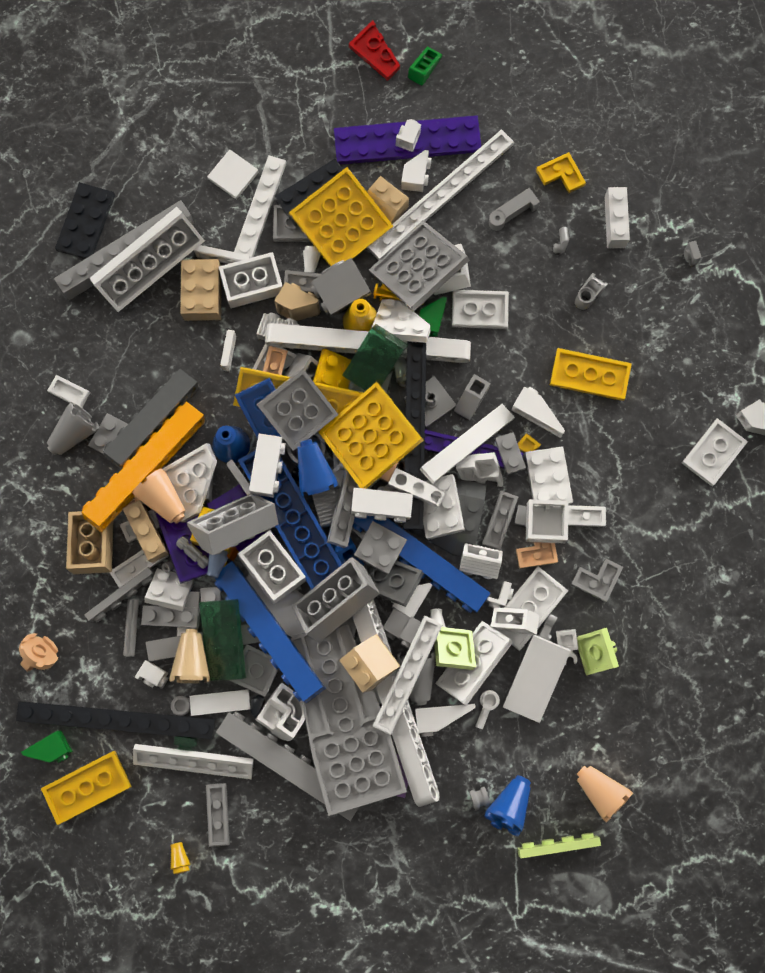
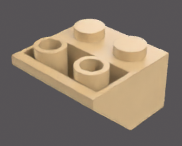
M285 282L274 300L278 314L296 321L319 315L321 312L318 297L311 292L306 293L294 283L289 284Z

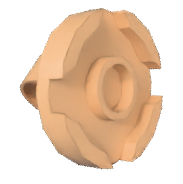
M36 633L27 635L21 641L19 652L23 661L20 665L27 672L33 668L49 669L58 660L56 654L58 648L48 637L44 636L41 638L36 636Z

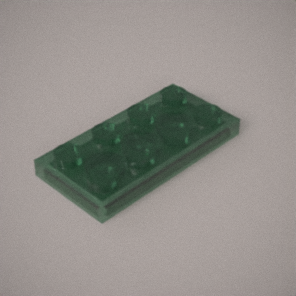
M238 599L199 602L204 650L210 681L246 678Z

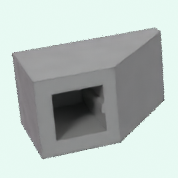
M474 374L457 403L454 412L470 421L488 392L491 383Z

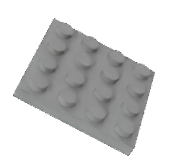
M421 221L374 264L369 271L412 311H415L470 260L466 254L425 221Z

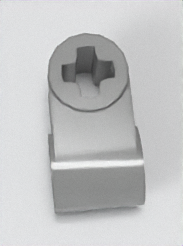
M594 273L590 275L575 298V305L581 310L588 309L608 285V283H603L595 277L596 274ZM581 296L587 297L588 301L582 300Z

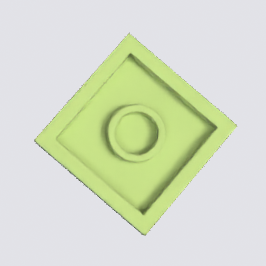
M442 627L434 643L436 666L473 670L476 667L472 631Z
M607 628L577 637L578 651L586 675L619 667L615 655L617 647L613 648L616 644L611 641Z

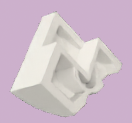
M495 453L468 455L456 465V470L462 480L477 481L483 484L487 480L495 481L497 486H503L502 473Z

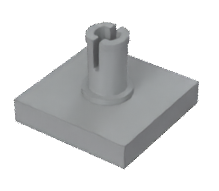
M435 376L426 381L425 428L427 429L456 407L455 402Z

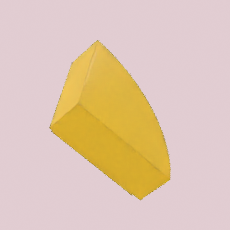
M527 433L518 442L520 452L523 453L535 451L541 446L540 443Z

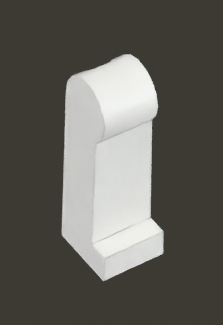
M395 468L387 485L391 489L413 494V497L435 507H439L445 495L443 491L435 488V486L398 468Z

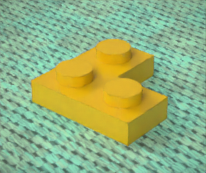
M569 152L536 168V172L544 186L560 178L568 193L584 187L586 184Z

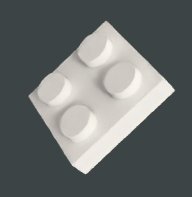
M157 568L145 595V603L183 611L193 587L194 579L180 584L175 572L169 571L166 573L162 569Z

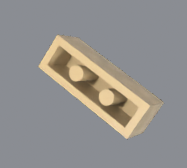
M138 500L123 508L147 560L154 563L169 555L145 504Z

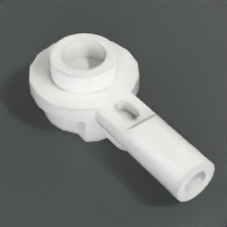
M487 690L480 696V703L483 708L476 723L477 728L483 729L490 710L495 709L499 705V696L493 690Z

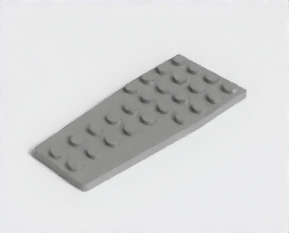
M345 621L321 642H317L306 635V633L293 636L291 641L326 688L308 703L302 701L311 753L328 816L407 793L391 735L373 727L381 709L374 689L362 693L339 661L357 646L348 622Z

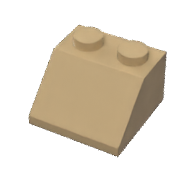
M381 176L367 191L392 224L409 207V197Z
M377 634L354 647L339 660L362 693L371 691L401 667Z

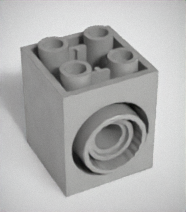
M352 258L346 261H339L328 267L321 273V276L312 281L314 286L311 287L316 297L322 298L323 303H321V306L325 313L332 316L349 308L355 300L364 299L372 294Z

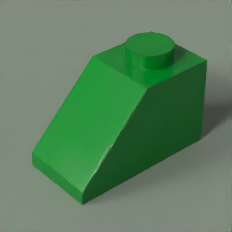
M442 297L420 310L419 316L430 325L429 336L438 337L447 297Z
M56 731L21 753L23 756L49 763L57 761L59 764L68 759V754L73 751L62 731Z

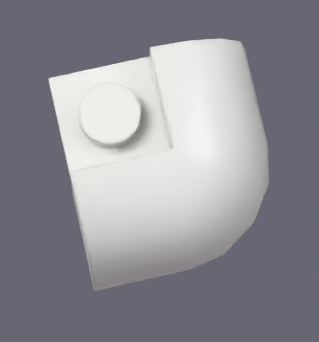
M281 683L270 696L255 720L269 729L270 733L282 740L291 741L305 720L302 700L299 702L294 696L293 690Z

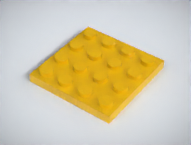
M348 167L289 212L292 219L330 266L342 260L346 261L350 258H355L393 227L392 223Z
M377 382L318 432L362 489H367L424 441Z

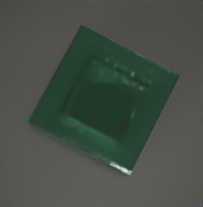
M175 736L174 745H179L181 750H191V747L197 746L198 739Z

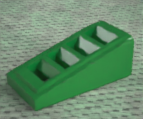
M427 46L410 66L408 78L422 86L443 54Z

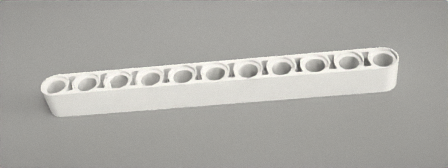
M277 323L266 325L265 344L268 346L318 351L328 349L333 352L406 358L407 341L371 338L370 332ZM429 337L426 343V360L456 363L470 362L471 342L467 340Z
M373 599L352 616L360 641L363 643L377 634L391 652ZM398 670L394 671L376 686L382 705ZM407 700L392 732V736L414 802L418 807L437 802L439 800V791Z

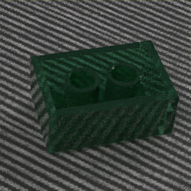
M375 324L368 332L342 376L365 391L376 382L382 387L408 344L378 324Z

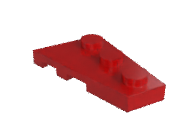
M373 20L349 43V48L387 81L400 69L399 62L391 49L388 48L384 37L379 33Z

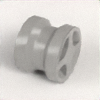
M481 787L478 791H469L475 811L479 810L482 806H490L485 787Z

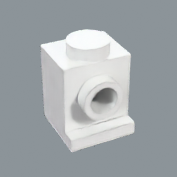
M412 119L407 120L405 126H401L399 135L397 134L396 146L413 152L421 133V124Z
M145 660L135 678L138 680L144 678L143 682L152 688L154 685L163 688L168 681L166 677L168 672Z

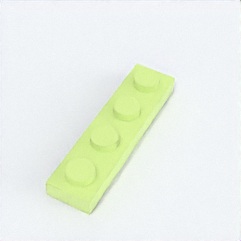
M593 833L581 834L582 838L574 839V836L562 837V841L554 842V839L542 840V844L534 845V842L523 843L522 847L517 849L520 858L601 846L600 837L594 836Z

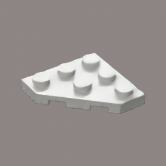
M382 299L370 331L371 338L427 343L430 335V325L402 301Z
M210 444L202 445L162 469L167 473L186 510L184 513L185 517L181 522L192 519L199 515L202 510L217 463Z

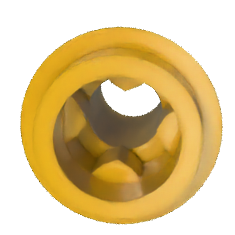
M179 842L170 845L171 870H173V874L190 871L189 866L191 864L184 850L183 843Z

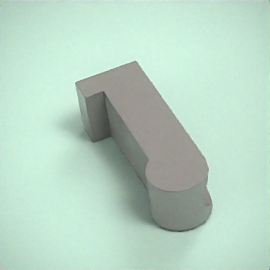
M530 188L526 189L490 214V228L495 231L501 230L505 223L528 208L532 212L537 210L540 201Z

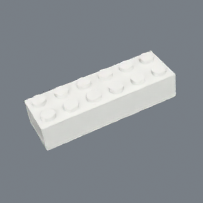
M176 207L91 276L90 280L116 311L119 312L205 240L179 208Z

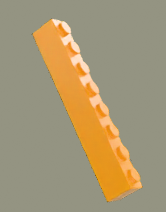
M187 401L183 406H178L174 415L163 422L162 428L158 432H154L149 437V441L144 446L142 445L138 448L136 455L124 463L123 469L118 474L115 473L110 478L109 483L98 490L96 497L83 506V511L81 512L83 518L102 533L122 512L123 508L135 498L132 492L140 482L143 484L147 480L146 477L153 472L162 469L205 423L204 414Z

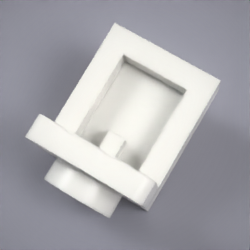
M506 581L502 583L498 599L491 597L486 599L485 602L489 603V607L500 608L506 606L507 599L511 600L513 595L512 583Z

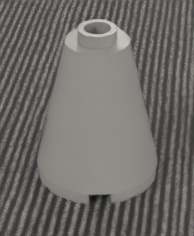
M70 402L47 441L48 450L54 455H62L99 429L98 423L95 422L93 424L91 421L92 416L77 404L73 406V403Z
M435 650L429 653L409 696L411 702H415V705H425L431 698L436 660ZM400 652L396 656L401 666L406 655L402 656Z

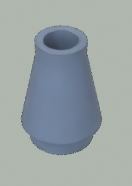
M223 550L217 555L209 554L207 576L218 578L228 559V552Z

